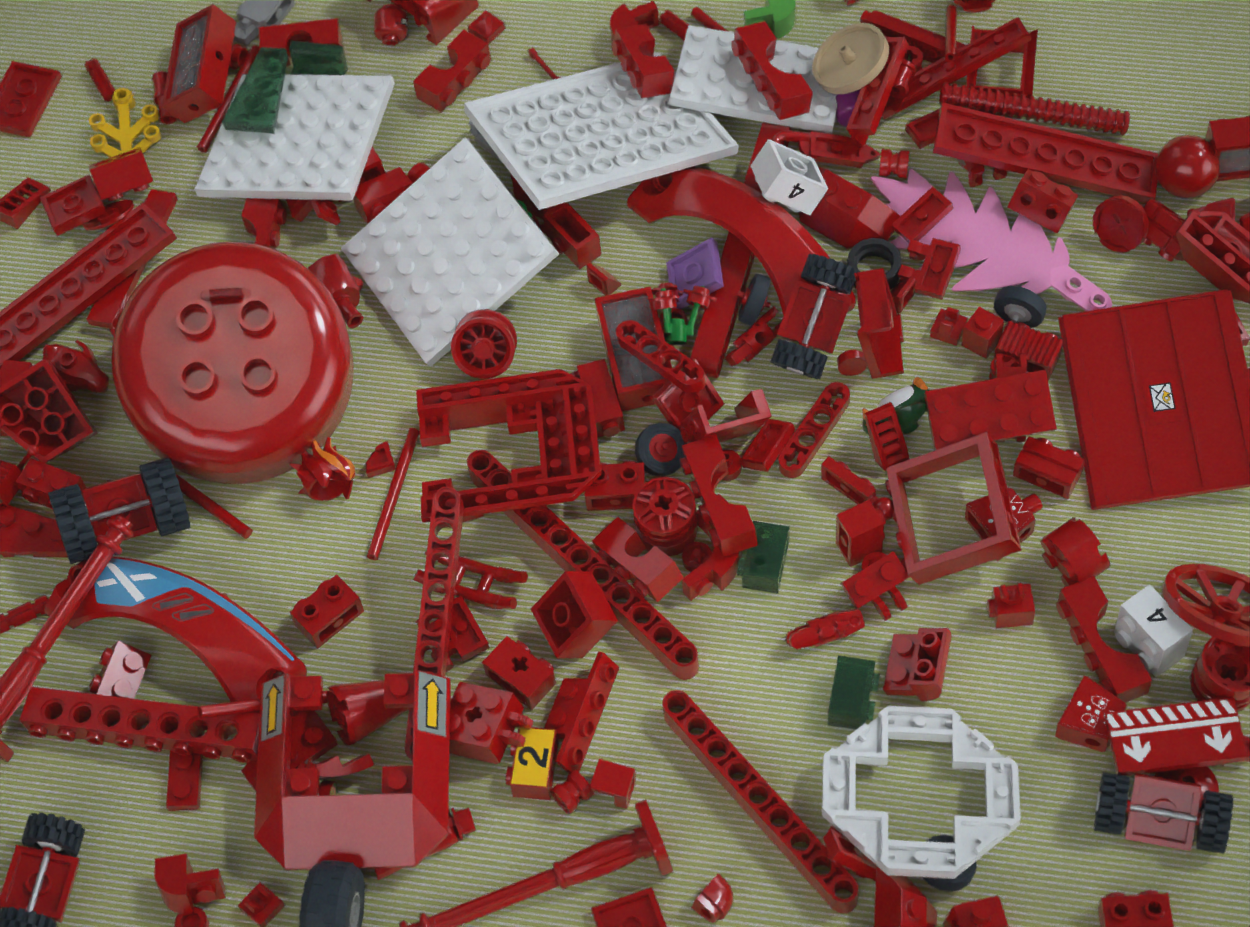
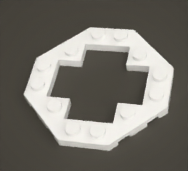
M887 706L879 712L876 719L868 725L866 723L847 736V740L835 749L833 747L823 755L822 816L887 875L955 879L1019 827L1018 764L1009 756L1006 758L994 749V744L977 729L972 730L961 721L962 717L953 709ZM888 739L951 742L952 769L984 770L986 817L954 815V843L888 840V812L855 810L856 764L887 765Z

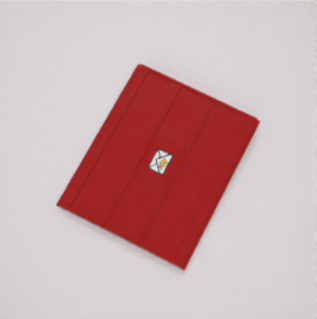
M1231 290L1211 291L1066 314L1058 317L1082 458L1085 459L1084 471L1091 510L1250 487V378Z

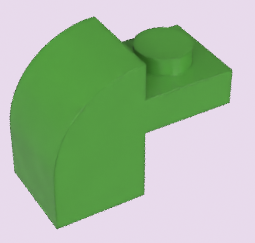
M765 0V7L744 11V26L765 21L777 39L787 35L795 25V0Z

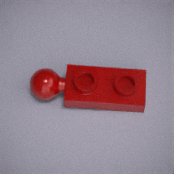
M830 456L821 464L822 480L857 505L870 500L875 509L879 508L882 511L886 521L893 518V501L887 497L878 498L876 496V489L868 479L859 478L851 472L845 463L837 462Z

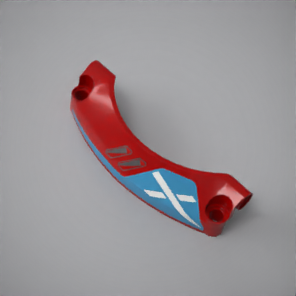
M113 556L67 623V626L75 629L84 622L94 619L122 617L138 620L157 627L175 637L202 660L221 684L230 702L261 699V683L282 674L307 676L305 664L264 624L240 605L195 578L164 566L137 559ZM87 560L72 566L69 569L67 579L56 584L45 605L46 615L50 616Z

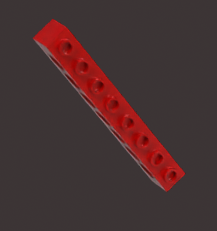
M31 687L19 719L28 730V733L38 738H45L46 735H51L65 741L83 739L95 745H103L104 742L114 743L126 749L139 746L152 752H161L162 749L172 750L183 756L196 753L210 759L228 757L240 763H249L250 760L258 761L260 714L242 713L200 719L197 713L198 706ZM119 720L117 724L111 726L115 721ZM147 723H148V725H147L144 729H141V730H140V728H141L144 724H147ZM177 727L174 732L169 733L172 728ZM207 730L204 735L198 737L202 731ZM236 734L233 739L227 741L229 736Z

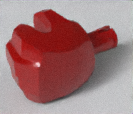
M338 254L325 255L310 265L308 269L330 291L341 310L349 328H356L363 322L362 314L356 309L359 304L363 282L360 278L351 275L346 263Z

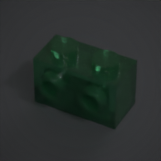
M753 521L758 546L746 549V557L739 560L737 576H742V588L778 594L790 541L789 526Z

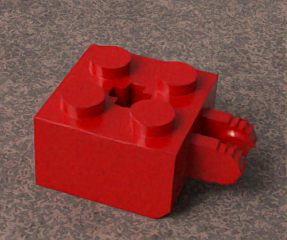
M459 681L450 705V754L499 764L508 745L523 747L526 738L514 732L515 728L531 730L533 720L526 715H522L524 707L513 692Z

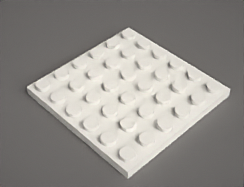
M242 74L195 187L197 196L353 200L395 85L393 77L379 75Z
M466 137L341 247L342 251L415 350L430 367L451 350V342L456 327L465 315L480 309L495 311L559 255V252Z

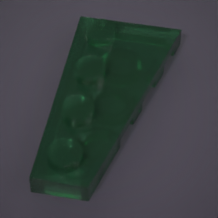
M261 47L222 121L225 130L275 133L288 62L286 49Z

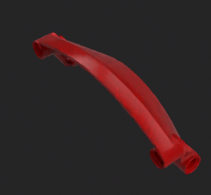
M693 166L643 180L627 200V207L649 224L670 216H691L711 221L734 234L755 254L766 270L778 295L783 316L796 279L815 285L801 278L808 254L830 258L812 235L779 204L766 200L762 193L754 188L711 170ZM832 291L837 294L852 298L847 313L854 309L856 304V297L852 291L851 294Z

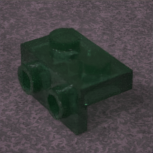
M291 41L289 47L293 64L291 75H346L348 67L343 46Z

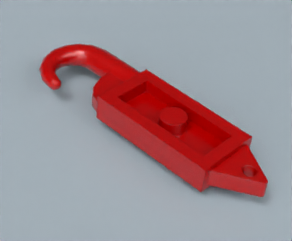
M784 130L778 132L772 139V141L779 144L782 141L797 142L800 153L813 158L815 162L862 168L863 164L879 159L881 155L867 144H865V147H859L852 137L834 134Z

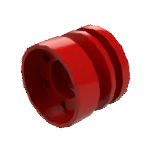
M660 477L644 483L635 493L632 503L635 530L646 546V551L649 552L656 546L668 556L679 555L688 544L695 541L698 531L694 493L687 484L675 478Z
M1213 636L1205 643L1189 678L1191 691L1197 701L1234 697L1237 712L1244 710L1250 704V647L1226 642Z

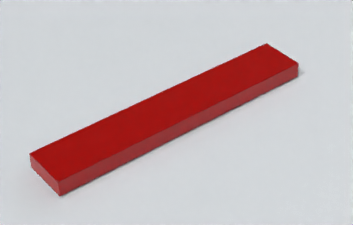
M1019 17L956 50L954 62H947L945 57L916 72L915 76L910 78L908 93L899 110H893L895 100L889 95L882 114L883 119L885 120L939 91L944 82H948L950 85L1031 41L1030 34Z
M151 189L144 203L166 224L178 201V197L173 192ZM147 262L94 303L86 319L89 325L109 329L116 328L122 310L129 296L132 295Z

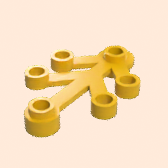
M126 88L117 89L112 97L114 106L119 113L120 130L107 123L101 113H94L88 119L93 131H100L121 144L120 151L109 145L104 135H93L90 138L93 151L101 152L108 157H113L141 147L144 154L153 143H157L161 139L159 128L155 125H150L152 122L157 121L160 116L154 104L145 105L141 111L143 116L131 127L130 111L135 107L136 101L133 93ZM143 132L144 138L132 148V142Z

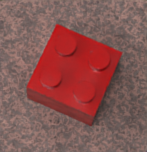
M565 571L531 608L556 658H583L618 622L592 572Z

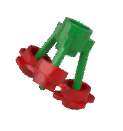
M662 283L658 285V288L652 289L655 298H650L649 302L653 301L654 310L662 309L665 341L670 345L687 344V336H694V325L699 308L708 309L710 301L716 302L717 298L710 296V290L704 286H694L693 290L684 289L681 291L673 283ZM683 293L688 295L686 303L693 306L688 325H685L684 319L672 318L671 308L677 307L676 302H679V298Z

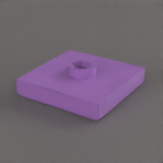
M712 237L666 262L668 281L677 285L678 290H693L694 286H704L712 293L723 287L718 243ZM683 293L679 298V302H676L677 307L673 308L683 309L690 305L686 303L688 295Z

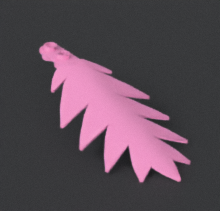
M913 169L908 171L907 183L883 177H871V181L878 191L890 202L887 206L900 216L932 187L925 178ZM949 172L943 196L952 202L954 208L925 234L919 242L930 245L932 239L936 238L959 244L961 251L955 268L984 261L952 287L953 292L983 291L1024 284L1021 287L1029 289L1036 294H1040L1053 287L1066 300L1074 302L1084 311L1112 307L1111 298L1106 292L1068 266L1070 257L1062 238H1057L1052 252L1050 242L1041 225L1021 214H1018L1010 231L1003 206L992 187L988 188L977 213H975L972 202L962 183L954 172ZM901 236L890 242L898 250L907 249L909 245ZM1070 283L1077 285L1078 288L1072 287ZM1094 300L1101 302V305L1096 304Z

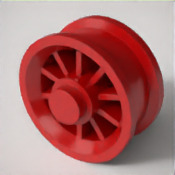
M480 309L468 313L458 323L452 338L451 354L454 362L464 373L474 378L490 379L501 375L509 368L513 361L517 347L516 330L511 321L497 311Z

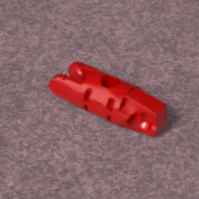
M775 306L769 309L733 342L735 348L724 357L730 366L738 365L744 359L750 362L778 337L777 333L781 322L773 330L767 325L779 312Z
M858 608L833 612L806 621L805 625L796 627L794 630L791 629V631L786 633L785 641L787 642L786 644L797 650L810 646L818 647L845 638L864 628V619Z

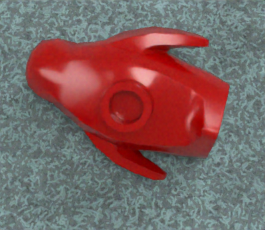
M76 340L75 343L81 351L60 344L44 346L43 359L46 358L52 362L71 392L77 390H90L94 393L107 392L109 377L99 368L95 355L87 345Z

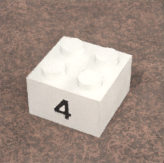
M769 139L750 165L755 175V180L762 191V196L772 203H782L796 213L801 211L811 215L828 190L813 158Z
M1150 584L1121 604L1114 630L1119 644L1124 648H1129L1133 654H1138L1146 670L1150 671L1155 677H1158L1185 657L1193 629L1187 622L1171 610L1166 600Z

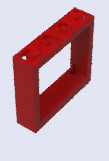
M987 432L886 468L888 480L885 481L886 489L893 500L894 511L892 517L897 523L899 530L896 533V540L904 555L901 563L907 574L918 585L1022 550L998 444ZM980 456L997 535L920 561L904 483Z

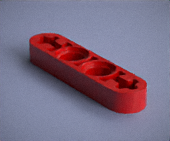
M634 320L623 321L617 326L616 335L618 343L624 350L684 392L694 394L703 390L706 385L704 370L699 364ZM649 345L658 347L653 353L643 352V349ZM671 359L679 362L673 368L663 366L666 361Z
M833 382L825 387L779 455V471L782 475L788 478H796L805 471L849 406L850 390L845 384ZM838 394H841L842 399L837 398L833 403V408L830 407L832 402V396L835 397ZM818 414H826L829 416L830 421L825 424H819L814 421V417ZM808 435L815 439V443L810 446H803L799 443V439L803 436ZM796 452H798L799 454L797 456V465L792 464L790 467L787 466V461L792 462L796 456Z

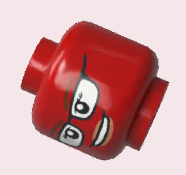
M383 5L381 9L375 12V37L387 46H395L398 42L406 39L408 35V14L398 5Z

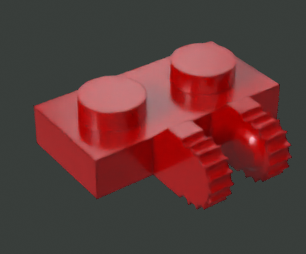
M894 551L840 583L855 609H859L872 601L884 621L892 617L889 608L879 597L886 591H888L897 608L901 611L908 608L905 599L895 586L910 576Z
M830 826V829H828V832L823 837L829 859L839 867L844 865L853 870L862 879L867 877L876 882L877 865L834 826Z

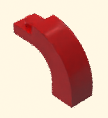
M720 494L717 495L720 499L727 502ZM698 509L696 511L698 526L709 537L708 530L712 529L709 522H703ZM719 546L714 547L710 557L682 579L683 594L692 601L698 595H705L712 588L713 584L723 591L736 576L741 565L743 551L723 557Z

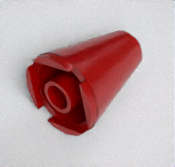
M384 680L336 684L329 686V691H326L332 721H337L342 729L337 731L346 746L357 743L409 710V708H385Z

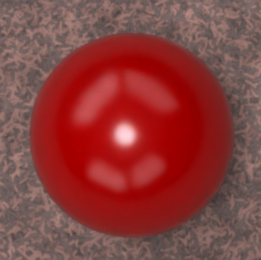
M1181 135L1171 139L1161 148L1156 158L1155 172L1158 182L1169 194L1179 198H1195L1209 191L1217 181L1220 172V159L1218 160L1214 156L1212 145L1206 139L1196 135Z

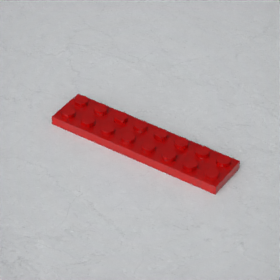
M942 103L933 148V153L1020 174H1025L1030 169L1043 173L1047 179L1054 182L1113 196H1129L1138 202L1147 203L1150 199H1156L1158 178L1155 172V163L1158 153L952 104Z
M143 202L0 311V369L3 360L19 361L174 242L177 239L175 233Z

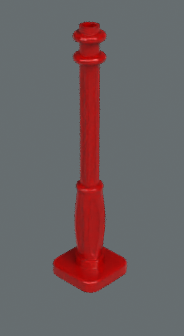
M117 516L116 519L107 520L108 531L104 536L98 535L95 538L98 546L31 645L22 648L20 655L1 676L0 729L29 693L43 665L47 663L45 656L113 555L122 554L123 550L120 545L125 538L131 539L134 536L131 531L133 524L127 519ZM0 739V759L9 762L14 755V751Z
M645 799L635 804L641 826L633 828L634 832L591 845L559 862H553V868L433 916L428 917L426 913L422 912L419 915L420 921L410 925L402 920L399 923V927H458L560 886L561 889H567L568 886L599 878L641 857L647 859L653 856L662 876L674 871Z

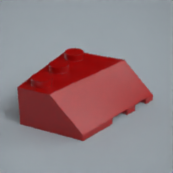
M46 358L0 386V430L15 440L25 450L32 444L37 445L39 453L34 457L43 463H47L74 449L98 433L52 362Z

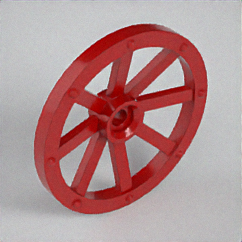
M1206 564L1180 565L1167 573L1162 585V595L1175 614L1194 628L1210 636L1233 644L1250 647V605L1243 607L1237 601L1242 590L1250 594V577L1226 568ZM1197 579L1206 598L1183 581ZM1210 580L1233 586L1228 597L1217 595ZM1178 590L1195 603L1184 600Z

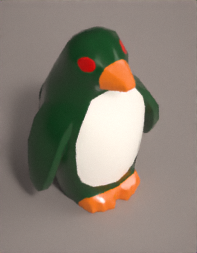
M916 377L910 386L898 389L883 398L877 408L891 402L894 405L902 432L904 434L911 433L919 427L917 421L927 411L924 393L929 391L921 378ZM863 408L862 428L869 435L864 413L868 412V410ZM888 417L878 422H875V424L878 425L880 423L887 421ZM891 429L886 430V431H884V432H882V433H879V435H881V434H883V433H885V432H888V431H890Z

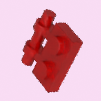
M461 595L454 598L446 672L454 667L450 659L451 655L458 653L460 659L464 662L490 648L487 639ZM438 618L431 623L429 622L427 630L429 632L439 631L442 627V619ZM431 649V657L435 662L438 659L439 651Z

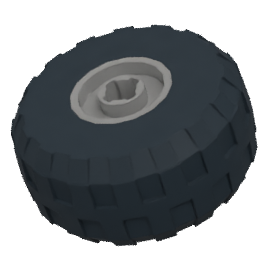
M323 860L312 866L305 881L301 898L299 927H362L365 882L361 870L353 863Z

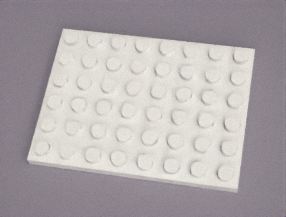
M654 53V57L661 56L659 53ZM621 62L464 103L465 114L538 210L735 155L738 153L739 146L709 112L670 106L671 94L641 98L636 88L632 87L628 74L623 72Z

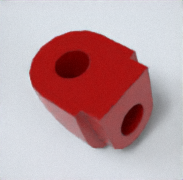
M718 873L695 899L691 908L711 923L723 920L733 905V891L730 884Z

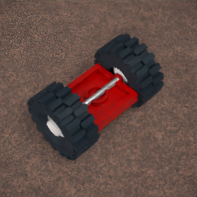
M167 457L139 465V473L80 490L79 485L75 484L48 492L70 564L89 559L98 546L95 537L98 535L104 536L109 529L106 523L107 520L116 519L117 516H121L133 524L131 531L134 536L132 538L157 531V529L162 537L191 528L186 504L170 458Z

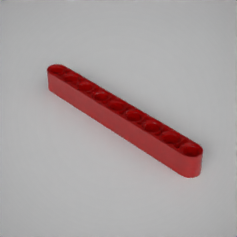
M451 487L438 489L432 501L413 673L417 669L443 677L446 675L464 513V502L458 491ZM447 497H453L456 499L455 506L449 510L442 509V501ZM450 527L453 529L452 536L449 539H438V532L442 528ZM441 557L448 558L449 565L446 569L442 571L434 569L437 559ZM440 587L446 589L445 597L442 600H431V593L434 589ZM433 618L442 619V627L437 632H429L427 630V625ZM429 649H437L439 651L438 659L433 663L424 662V654ZM409 708L404 747L407 757L413 761L414 708Z
M680 690L668 692L662 701L664 720L667 725L827 904L838 913L844 914L853 911L858 903L859 889L852 875L843 866L839 867L827 856L828 850L688 694ZM675 706H681L685 708L683 711L679 713H674L670 711V709ZM694 728H701L704 730V732L700 735H693L690 733V731ZM715 750H720L725 753L722 757L715 758L710 755L711 752ZM734 773H742L745 775V778L736 781L731 779L730 776ZM760 795L766 798V801L760 804L751 801L754 796ZM784 819L787 821V824L783 827H776L772 824V821ZM797 842H804L809 847L799 851L792 846ZM823 865L828 867L830 871L827 874L820 875L814 869L817 866ZM840 889H845L851 892L852 895L847 899H841L835 893Z

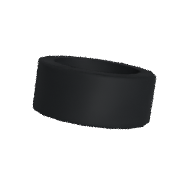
M878 238L865 239L855 244L848 254L847 265L860 272L857 268L859 261L871 256L881 257L891 264L890 271L885 273L889 288H894L900 279L898 272L902 259L899 250L892 243Z

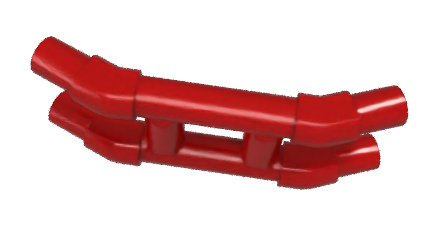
M459 556L454 596L458 597L461 595L463 599L483 604L485 607L492 609H515L517 606V599L515 597L493 594L489 592V589L494 579L503 583H526L528 574L526 571H516L500 566L495 567ZM441 557L437 559V562L445 566L449 565L448 558ZM418 569L413 580L423 584L424 571ZM466 571L482 575L476 590L460 585ZM441 587L433 590L441 594L446 593V589Z

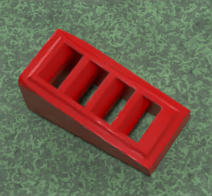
M27 177L0 199V221L19 229L41 203L40 198L51 191L50 187ZM30 187H33L37 189V191L34 193L29 189ZM24 194H26V195H28V196H30V197H29V198H25V197H23V196H24Z
M889 402L864 413L875 462L884 471H887L886 468L910 460L894 405ZM888 417L887 421L880 423L878 425L875 424V422H878ZM891 429L890 431L885 432V433L879 435V433H882V432H884V431H886V430Z

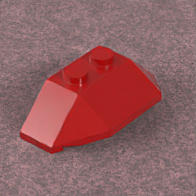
M818 167L828 190L811 215L801 211L798 212L800 222L846 249L853 248L860 241L870 238L888 241L894 232L892 224L900 215L869 192L828 169Z
M1191 211L1176 232L1183 259L1219 290H1231L1233 299L1250 304V233L1226 212Z
M876 866L874 927H937V910L907 876L887 875Z

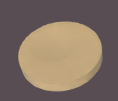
M857 23L846 26L828 37L816 52L812 64L814 78L825 91L832 94H847L857 91L874 80L884 68L889 56L888 41L880 29L872 24Z

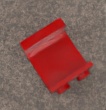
M763 389L751 391L734 408L738 420L710 427L703 405L697 406L681 422L680 432L683 441L691 443L716 434L719 442L756 432L772 417Z

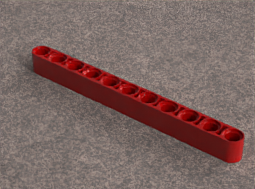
M766 122L762 123L744 184L762 193L750 165L768 139L772 140L778 132L791 130V127ZM782 141L780 144L788 147L789 141ZM728 232L720 258L723 287L709 294L716 297L717 300L716 302L710 301L708 309L704 310L690 359L697 360L707 377L715 379L719 378L741 306V297L737 296L739 291L744 292L755 259V254L731 232Z
M476 450L468 456L467 466L470 478L477 488L512 483L511 472L488 451ZM480 467H487L484 470H477ZM546 505L502 511L564 571L592 572L596 581L606 579L607 581L599 584L618 622L677 678L688 680L696 676L699 671V659L695 645ZM539 522L546 523L543 526H535V524ZM558 541H566L563 545H555ZM578 560H586L584 564H575ZM621 598L628 600L627 602L622 604L615 602L616 600ZM640 618L649 619V621L642 624L636 622ZM660 638L670 639L669 642L663 644L657 642ZM681 658L691 659V661L686 664L678 662V660H680Z

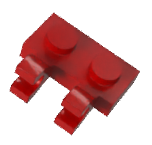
M936 238L932 239L930 245L911 239L907 251L910 252L909 259L924 260L921 271L901 264L898 272V277L901 278L899 282L913 276L916 280L915 293L943 300L961 251L960 245Z

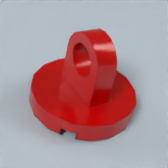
M1116 195L1107 198L1097 206L1093 214V229L1100 237L1099 241L1103 246L1111 251L1124 253L1137 248L1145 241L1149 232V220L1143 206L1129 196Z

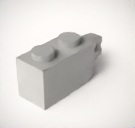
M246 0L239 6L236 13L239 21L235 27L233 40L247 46L256 36L259 37V27L280 25L294 7L295 0Z

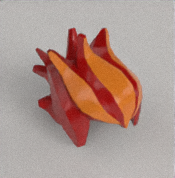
M327 437L323 450L320 443H317L316 440L313 441L311 444L313 454L311 455L308 451L301 454L302 465L296 463L289 464V466L297 470L296 474L303 484V488L298 494H306L311 499L318 501H329L341 494L344 495L345 499L350 498L353 479L355 478V467L350 459L337 452L336 446L332 447L330 437Z

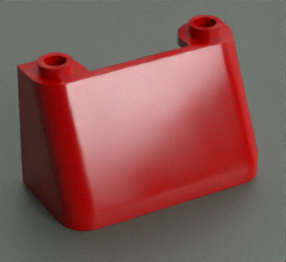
M390 0L413 15L415 25L420 27L423 24L429 32L426 36L427 40L436 46L479 7L478 0Z

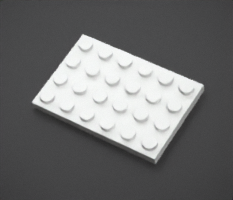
M688 25L670 95V106L832 134L837 110V94L825 91L814 78L812 64L819 48L776 40L774 59L770 63L783 72L801 74L813 92L809 113L779 120L774 111L769 109L763 94L756 89L755 82L750 74L745 72L738 56L736 57L733 54L731 43L734 40L735 33Z

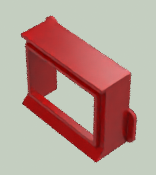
M972 26L970 43L993 30L975 29V26ZM1038 29L1029 33L1031 41L1010 51L1012 53H1023L1020 89L977 86V70L967 75L966 88L974 86V89L978 90L979 87H982L983 91L991 89L992 92L1000 90L1002 94L1007 91L1009 95L1017 93V96L1025 94L1027 98L1033 95Z
M884 268L854 273L861 327L857 332V336L871 378L904 374L901 343L904 342L901 314H897Z

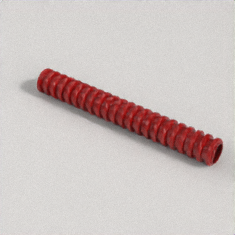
M944 82L939 97L940 106L942 103H947L977 111L983 110L985 113L990 111L994 115L1000 113V116L1003 117L1005 114H1008L1009 118H1013L1015 115L1018 119L1025 117L1028 121L1033 118L1035 122L1043 120V123L1051 121L1053 125L1057 122L1060 123V126L1068 124L1069 127L1077 125L1078 129L1084 126L1086 130L1094 128V131L1097 132L1102 129L1103 133H1107L1109 130L1112 134L1119 132L1122 136L1127 133L1130 123V114L1126 110L1121 113L1120 109H1116L1114 112L1111 108L1103 110L1101 106L1096 109L1094 105L1086 107V104H1081V106H1078L1076 102H1073L1072 105L1068 101L1060 103V100L1057 99L1055 102H1052L1051 98H1047V100H1043V97L1035 99L1032 95L1027 98L1025 94L1017 96V93L1009 95L1007 91L1003 94L1000 93V90L992 92L991 89L983 91L982 87H979L977 90L974 89V86L966 88V85L963 84L961 87H958L957 83L949 85L948 82Z

